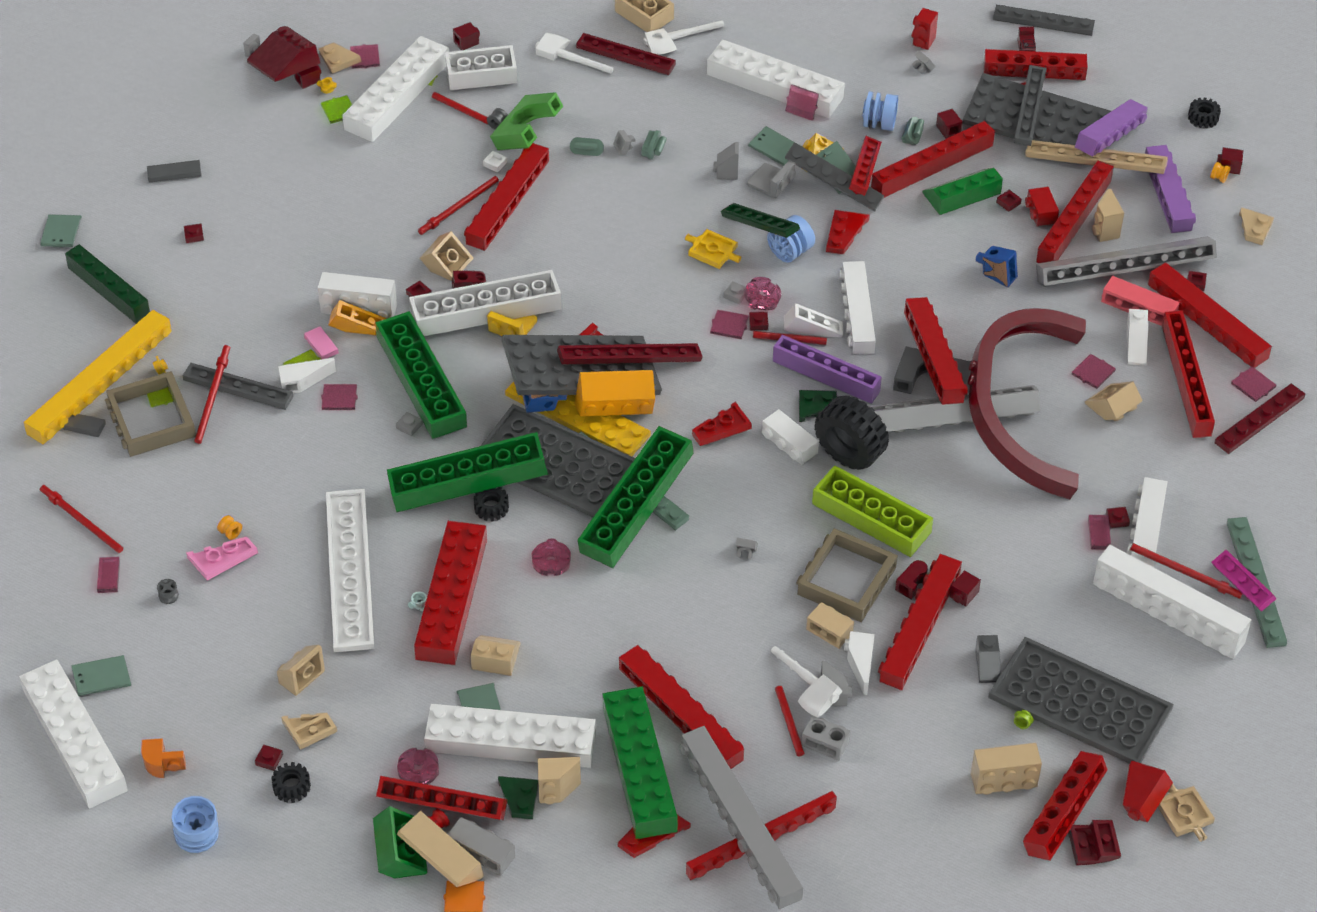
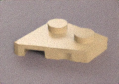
M334 42L318 49L319 54L332 74L362 62L360 55Z
M1241 207L1239 215L1242 217L1245 240L1263 245L1274 217Z
M317 713L315 715L301 714V718L281 717L282 723L300 750L337 732V727L328 713Z

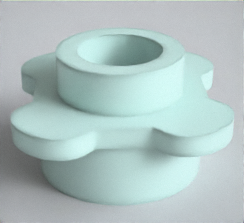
M421 591L413 593L408 607L423 611L428 595Z

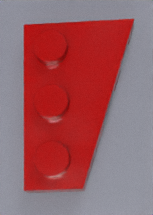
M834 210L826 252L844 255L853 243L855 236L861 232L863 225L869 221L870 215Z
M735 401L728 410H721L714 419H707L692 429V436L700 446L750 430L752 429V423Z
M677 814L678 832L691 828V823ZM632 827L620 839L618 847L633 858H636L656 847V844L663 840H669L674 837L678 832L636 839Z

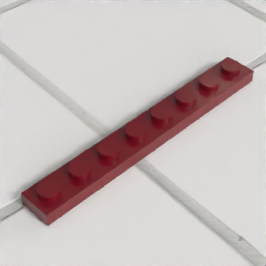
M698 343L559 345L557 349L561 364L701 362L703 358Z

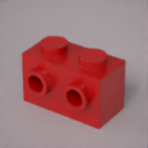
M922 8L918 16L915 15L913 19V25L915 26L911 35L914 46L929 50L936 38L938 12Z
M1049 186L1028 189L1025 205L1027 208L1029 207L1031 219L1035 221L1036 226L1054 224L1058 219L1059 209Z

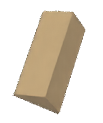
M419 811L398 831L397 835L456 887L482 880L484 875L481 863L422 811Z

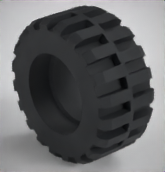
M838 396L833 399L816 416L814 425L816 437L819 438V443L825 448L827 454H830L835 461H839L841 465L857 470L870 467L888 447L889 434L886 431L885 423L881 421L882 418L874 412L875 410L872 407L870 408L864 401H859L858 398L850 396Z

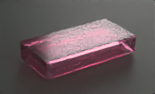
M1089 515L1088 525L1091 549L1106 550L1111 545L1108 515Z
M99 557L98 593L118 592L119 557Z

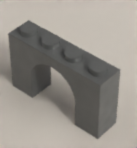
M905 347L894 377V391L912 394L917 378L928 372L919 349ZM953 357L954 361H957L958 370L962 373L963 382L967 385L969 393L967 382L971 373L969 371L971 361Z

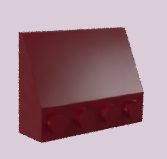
M288 26L279 27L276 31L272 32L247 59V63L274 82L321 64L316 45Z

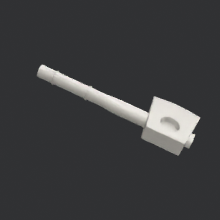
M721 20L669 33L664 28L645 32L643 42L648 47L649 52L661 55L677 50L673 39L724 27V22Z
M545 33L540 42L538 41L535 45L536 55L553 61L559 56L601 70L602 72L610 74L613 72V67L566 51L565 49L571 40L560 35Z
M777 646L771 649V653L777 659L784 662L810 685L798 700L801 707L808 713L818 718L839 699L842 690L824 674L817 678Z

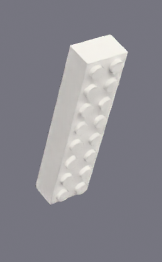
M420 36L343 114L344 130L374 142L446 67L445 52H449V47Z
M722 40L707 59V75L828 119L844 98V82L726 40Z
M553 270L409 297L411 314L423 336L488 324L487 315L490 311L515 319L562 310L561 292Z
M1109 545L1099 557L1093 584L1099 589L1109 592L1116 598L1122 599L1133 607L1148 613L1150 616L1165 622L1170 627L1178 629L1187 636L1232 659L1236 657L1244 646L1252 619L1112 545Z
M56 659L20 675L19 678L26 697L88 808H93L127 792L128 789L123 773L59 661Z
M431 704L424 737L426 752L535 763H538L539 758L580 757V767L591 768L596 736V719Z

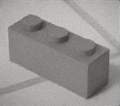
M461 817L448 833L452 839L477 859L482 866L500 876L515 858V846L509 840L499 838L492 831L477 826L472 820H466Z

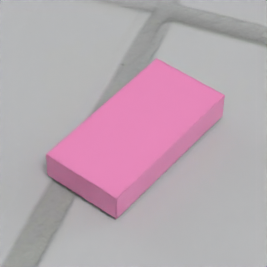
M321 326L304 333V338L321 359L329 358L339 353L338 348Z

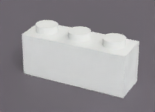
M778 409L762 421V434L764 437L770 439L779 449L785 451L793 460L801 465L818 454L819 441Z

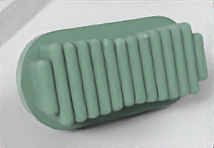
M912 117L906 122L901 138L903 143L911 145L919 143L924 129L923 119Z
M649 130L642 146V156L653 159L654 155L659 156L667 140L666 137L661 136V131Z
M575 137L570 142V150L574 154L599 156L604 151V144L599 139Z

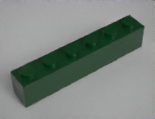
M80 244L65 253L68 269L135 324L150 312L148 299Z

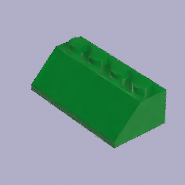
M987 168L925 189L922 193L938 214L942 215L1001 194L1003 178L995 168Z

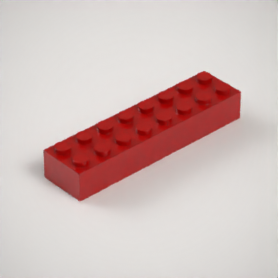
M447 521L414 644L415 660L456 665L487 543L486 525Z

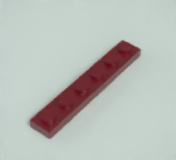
M583 33L576 43V48L666 75H670L676 65V60L586 33Z
M1292 383L1219 435L1215 439V444L1230 454L1305 398V393Z

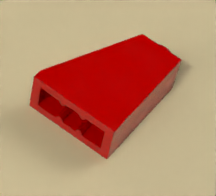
M1135 761L1130 762L1123 806L1128 812L1127 815L1132 820H1141L1148 823L1173 784L1165 770Z

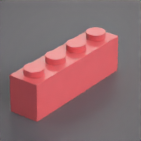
M1112 276L1104 287L1101 302L1128 313L1129 309L1148 310V321L1160 326L1163 323L1164 313L1178 311L1180 303L1115 276Z

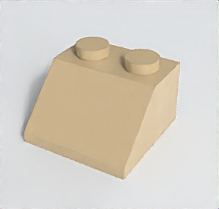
M1107 189L1098 203L1097 211L1094 214L1095 222L1092 226L1094 236H1097L1099 242L1118 239L1121 234L1124 211L1112 189Z
M450 231L440 235L423 253L420 260L430 272L452 281L453 271H463L473 260V257L453 232Z
M1134 381L1111 383L1084 402L1104 420L1118 421L1124 417L1123 414L1135 410L1137 405L1143 400Z
M480 635L475 639L471 652L472 670L511 676L520 648V641Z
M320 645L305 646L301 651L296 652L293 658L286 664H282L277 670L279 684L295 696L303 691L325 671L322 647Z
M580 757L538 759L539 803H561L581 784Z

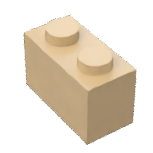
M822 602L807 617L806 630L838 649L845 643V639L850 638V631L854 629V621Z

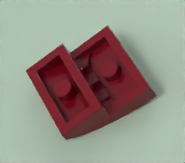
M1092 820L1090 825H1073L1068 832L1076 865L1099 864L1121 858L1113 820Z

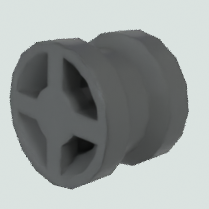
M496 108L488 116L487 123L496 130L508 114L503 109Z
M164 579L158 583V597L162 603L171 604L177 601L179 593L174 580Z

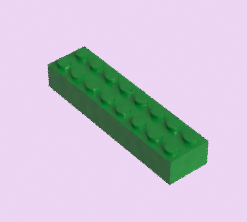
M408 311L375 322L377 339L431 438L435 439L467 428L466 411L411 312Z
M661 426L657 427L578 538L577 542L581 554L614 568L694 454L692 440Z
M537 432L387 469L396 512L548 475Z
M643 686L602 693L603 712L635 838L641 839L678 832V816Z

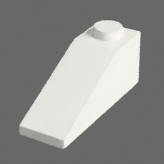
M795 303L784 315V330L796 335L839 338L843 336V323L799 304Z
M1129 309L1126 324L1127 364L1146 366L1148 310Z
M850 631V638L845 639L844 651H848L847 660L863 695H867L875 634Z

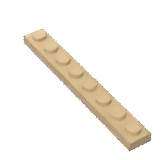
M1032 140L1031 146H1027L1025 152L1026 157L1086 165H1095L1099 160L1118 169L1164 174L1168 162V157L1109 149H1103L1092 157L1075 148V145Z

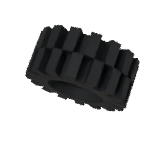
M1206 97L1203 100L1201 98H1198V100L1194 99L1190 103L1188 120H1190L1191 124L1194 123V126L1199 125V128H1202V126H1205V129L1208 126L1212 128L1219 121L1220 105L1216 101L1212 102L1213 99L1211 98L1209 100Z
M502 487L475 493L473 498L474 510L480 519L484 517L485 521L488 518L494 521V518H496L498 521L500 516L503 518L506 516L505 513L509 511L508 494H506L505 490H502ZM491 500L498 502L494 506H487L484 503Z
M291 762V766L284 763L283 768L280 765L277 767L278 771L274 770V776L271 778L275 796H278L280 801L284 798L286 803H288L289 799H291V803H295V799L301 801L302 796L306 797L307 792H310V776L305 766L302 767L300 763L295 766V762ZM291 778L299 780V783L295 786L288 787L283 785L286 780Z

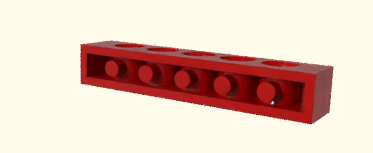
M985 49L984 73L992 76L1027 77L1029 65L1046 68L1045 78L1086 80L1088 69L1087 54Z
M1080 751L1076 759L1073 760L1069 770L1064 774L1060 784L1053 791V795L1044 805L1042 812L1035 819L1033 826L1024 837L1023 843L1028 856L1051 861L1107 772L1103 755Z
M380 776L376 797L503 821L508 801L503 798Z

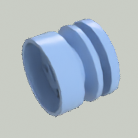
M869 91L863 107V127L868 128L870 120H872L873 129L876 128L879 121L881 122L882 130L893 131L898 108V95L887 94L885 100L881 101V93L877 92L876 99L873 100L874 92Z
M792 215L786 219L798 223L800 230L785 238L770 232L767 234L769 247L776 257L783 262H792L801 253L806 252L815 244L814 231L809 223L798 215Z
M190 796L176 804L172 810L171 819L177 845L190 853H200L211 848L219 835L218 818L214 804L202 796Z

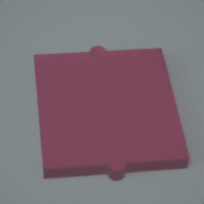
M378 44L350 46V51L360 55L362 61L352 65V69L380 66Z
M792 84L789 96L786 97L787 105L785 111L814 120L815 111L818 108L819 93Z
M717 310L715 318L712 319L710 334L742 339L744 330H747L746 324L749 315Z
M1090 354L1072 371V375L1082 380L1083 383L1098 389L1115 372L1116 368L1106 363L1105 360Z
M1250 367L1243 373L1241 372L1238 377L1231 381L1233 386L1254 402H1257L1263 396H1267L1270 391L1276 388L1274 382L1254 367Z
M324 384L323 394L321 395L322 410H355L356 400L358 399V395H356L357 384Z

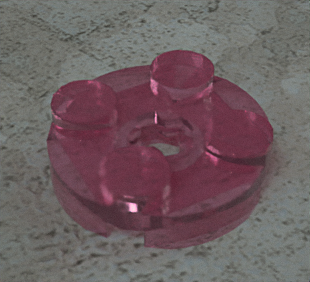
M755 277L747 284L744 295L751 309L774 310L781 299V289L777 284L771 283L769 278Z
M554 538L540 543L531 553L533 568L541 575L548 576V574H554V576H558L566 572L570 567L571 552L565 544L557 542ZM550 556L555 557V560H553V559L547 560V559H548V557H550Z
M417 748L408 749L398 759V776L401 780L430 784L439 775L438 758L434 752L426 748L424 750H417ZM414 765H423L420 770H415Z

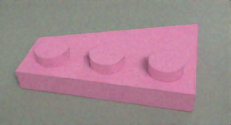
M248 537L224 542L220 547L211 548L209 546L205 547L204 551L197 553L190 551L186 555L189 561L208 581L256 555L258 550Z

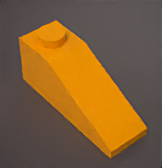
M339 300L331 311L328 326L349 333L376 335L375 322L387 318Z

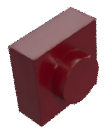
M1011 190L1004 192L996 200V203L1008 212L1019 206L1022 202V199Z
M201 223L184 226L186 243L204 241Z
M1189 271L1187 279L1200 290H1205L1207 273Z
M421 281L406 289V295L409 297L432 293L431 289Z
M749 312L750 331L768 330V312Z
M1126 507L1107 508L1106 516L1110 528L1129 527L1130 519Z
M263 744L255 759V765L272 771L276 770L283 756V750Z

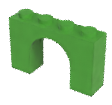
M557 93L525 95L491 134L490 138L497 150L529 148L537 136L530 123H527L538 118L555 117L563 108Z

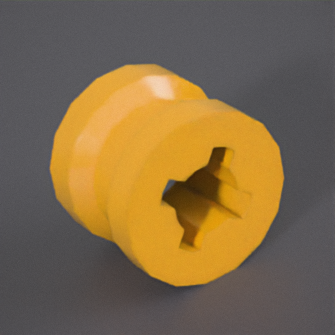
M1216 162L1211 171L1210 178H1217L1220 182L1224 183L1229 175L1230 167L1227 165L1222 166L1221 163Z
M227 515L219 521L217 530L221 534H225L229 540H233L241 533L242 524L234 521L233 517Z

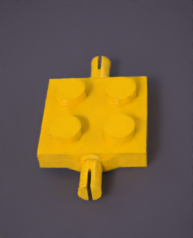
M708 229L698 237L689 233L685 236V241L693 243V246L688 251V256L718 269L729 259L737 263L741 261V256L733 253L738 247V242Z

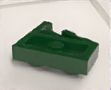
M799 390V422H804L806 417L812 415L816 417L837 397V391Z
M498 776V784L502 789L504 799L508 800L507 804L511 817L533 820L539 785L538 780Z

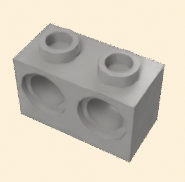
M812 715L802 733L801 744L806 748L839 761L849 744L850 730L830 723L824 718H817Z

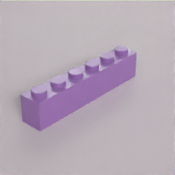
M1132 99L1126 101L1079 132L1075 148L1093 157L1107 146L1109 147L1113 142L1118 141L1122 136L1127 135L1131 130L1136 129L1140 124H1143L1147 119L1148 107Z
M1167 145L1146 147L1145 154L1168 157L1164 174L1149 172L1171 233L1192 231L1193 224L1196 223V215L1192 213L1191 202L1187 200L1186 189L1182 187V179L1177 174V166L1173 163L1172 153L1169 152Z
M784 335L773 346V362L871 404L880 393L882 377Z

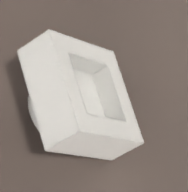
M494 151L483 160L484 167L497 173L507 163L506 156Z

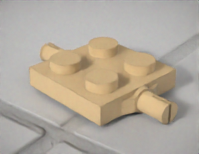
M1172 784L1168 790L1169 794L1164 796L1158 809L1176 837L1194 832L1200 842L1206 840L1207 835L1202 828L1213 824L1214 816L1194 786L1186 789H1176L1174 784Z

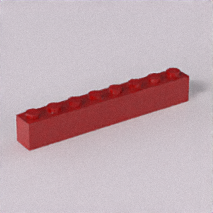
M985 121L872 173L871 188L883 194L885 198L992 147L995 130Z
M532 143L529 148H523L520 157L514 161L512 168L506 172L504 179L498 183L496 190L490 194L486 204L482 205L478 215L474 216L470 226L466 227L464 231L466 245L484 251L488 248L549 162V148Z
M1099 160L1096 162L1039 245L1036 263L1059 260L1111 183L1114 166Z
M1165 262L1150 272L1148 285L1153 290L1157 291L1160 295L1180 302L1178 310L1183 311L1192 321L1242 359L1244 363L1254 369L1269 359L1272 346L1169 264Z
M927 297L906 298L904 315L941 404L964 403L968 388L963 382L962 373L958 370L957 361L953 359V352L948 347V340L944 338L943 328L938 324V317L934 314L933 305L930 304Z
M1165 312L1162 330L1193 438L1212 437L1215 419L1184 312Z
M939 554L937 560L932 561L930 566L931 572L929 575H925L922 583L924 586L922 589L919 588L916 593V602L911 603L908 617H904L902 620L900 633L896 632L894 636L893 647H889L886 652V661L881 662L879 666V682L903 690L950 596L951 585L960 576L962 561L943 554Z
M636 645L619 657V670L635 686H643L645 695L684 734L705 726L730 769L744 761V747L742 743L738 740L736 741L725 727L718 724L716 718L712 714H708L699 701H695L687 689L682 688L672 675L669 676L664 671L662 665L658 662L656 663L651 658L647 650H643L639 645Z

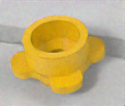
M326 77L322 81H318L317 86L320 87L321 92L328 94L334 91L337 83L333 82L331 77Z
M156 356L157 360L152 362L158 375L166 373V370L169 368L165 360H160Z

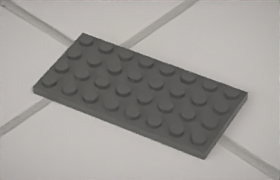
M983 73L964 115L962 124L974 126L985 121L995 130V134L1015 139L1025 85ZM1042 90L1032 140L1076 145L1079 132L1111 111Z
M502 336L501 341L518 395H576L580 372L652 370L655 395L661 394L662 388L653 363L561 364L557 353L559 345L646 344L644 336Z
M512 404L481 444L483 446L537 432L548 475L517 483L591 517L595 516L635 460V458L533 412H526V409Z
M1024 637L988 698L1015 711L1026 710L1031 713L1033 719L1129 764L1131 761L1142 763L1174 705L1027 637Z

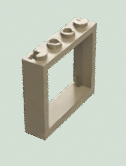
M172 371L106 391L108 397L105 399L107 409L112 410L110 412L112 422L117 423L118 426H115L118 437L122 436V447L128 450L130 457L196 436L194 423ZM168 388L183 424L131 439L117 403Z
M834 528L830 535L827 534L825 536L823 546L816 550L813 561L808 562L805 573L798 577L796 585H798L797 595L818 604L822 602L827 606L833 607L835 611L862 623L895 571L898 555ZM834 545L882 564V567L859 603L810 583Z

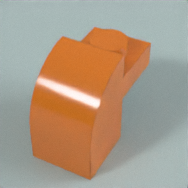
M163 738L142 740L141 753L145 769L149 774L158 778H165V771L186 770L184 751L165 752Z

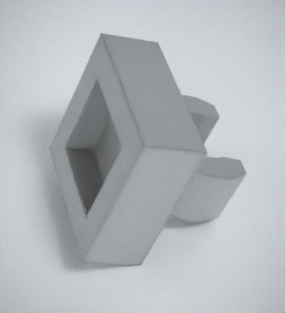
M920 50L915 54L918 60L914 61L912 65L915 69L921 65L918 69L921 74L926 71V68L930 71L935 68L932 61Z
M618 130L613 145L620 155H626L628 150L633 148L631 142L636 140L632 135H627L624 130Z
M737 538L736 547L739 548L737 556L741 558V553L747 551L748 559L751 560L753 556L752 551L757 550L758 543L753 540Z

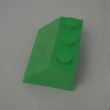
M391 806L373 818L378 872L394 879L427 874L426 860L397 835L398 831L414 816Z

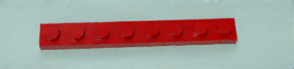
M830 791L764 825L775 841L781 835L793 832L799 826L811 823L823 814L831 813L836 809L837 796L833 791ZM735 838L686 862V875L690 880L696 877L700 878L714 868H721L725 863L742 857L745 852L742 853L737 843L738 840Z

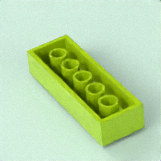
M835 465L813 489V505L910 558L932 533L933 517Z

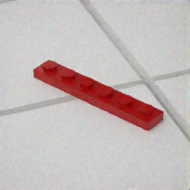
M867 135L863 140L848 188L854 193L864 196L868 190L882 143Z

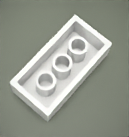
M513 45L445 52L450 90L518 83Z
M322 272L318 285L321 313L331 314L335 305L341 300L384 318L394 316L397 307L395 280Z

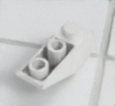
M334 358L278 366L282 389L292 391L293 393L303 392L336 372Z

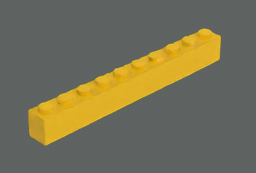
M155 310L150 311L23 422L26 434L41 444H45L49 439H52L68 423V418L71 415L76 416L80 414L85 407L90 405L101 393H104L110 385L116 382L126 371L130 370L135 363L172 332L170 319Z

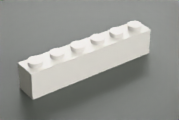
M865 261L843 262L842 269H839V280H843L841 282V293L845 295L842 297L843 307H846L844 309V318L848 320L846 322V333H850V336H848V347L852 348V355L875 354L876 340Z
M1144 477L1143 485L1139 484L1137 495L1141 497L1136 499L1135 510H1138V514L1134 513L1132 525H1136V527L1131 528L1130 540L1156 553L1168 481ZM1129 543L1127 554L1154 567L1155 561L1131 551L1132 543Z

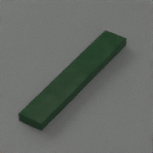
M732 203L721 211L722 217L785 238L800 230L798 223L736 203Z

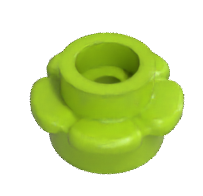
M1026 710L1016 711L1014 714V724L1020 729H1027L1034 722L1031 713Z

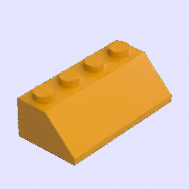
M652 370L579 373L574 404L580 417L653 413L655 388Z

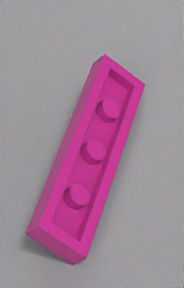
M1223 551L1211 562L1261 612L1276 600L1274 594L1229 551Z

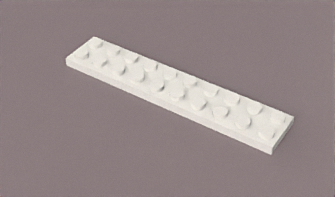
M365 489L326 492L334 652L375 649Z

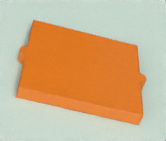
M446 881V894L443 895L445 900L444 912H483V901L486 899L484 895V881H475L456 887L450 881Z

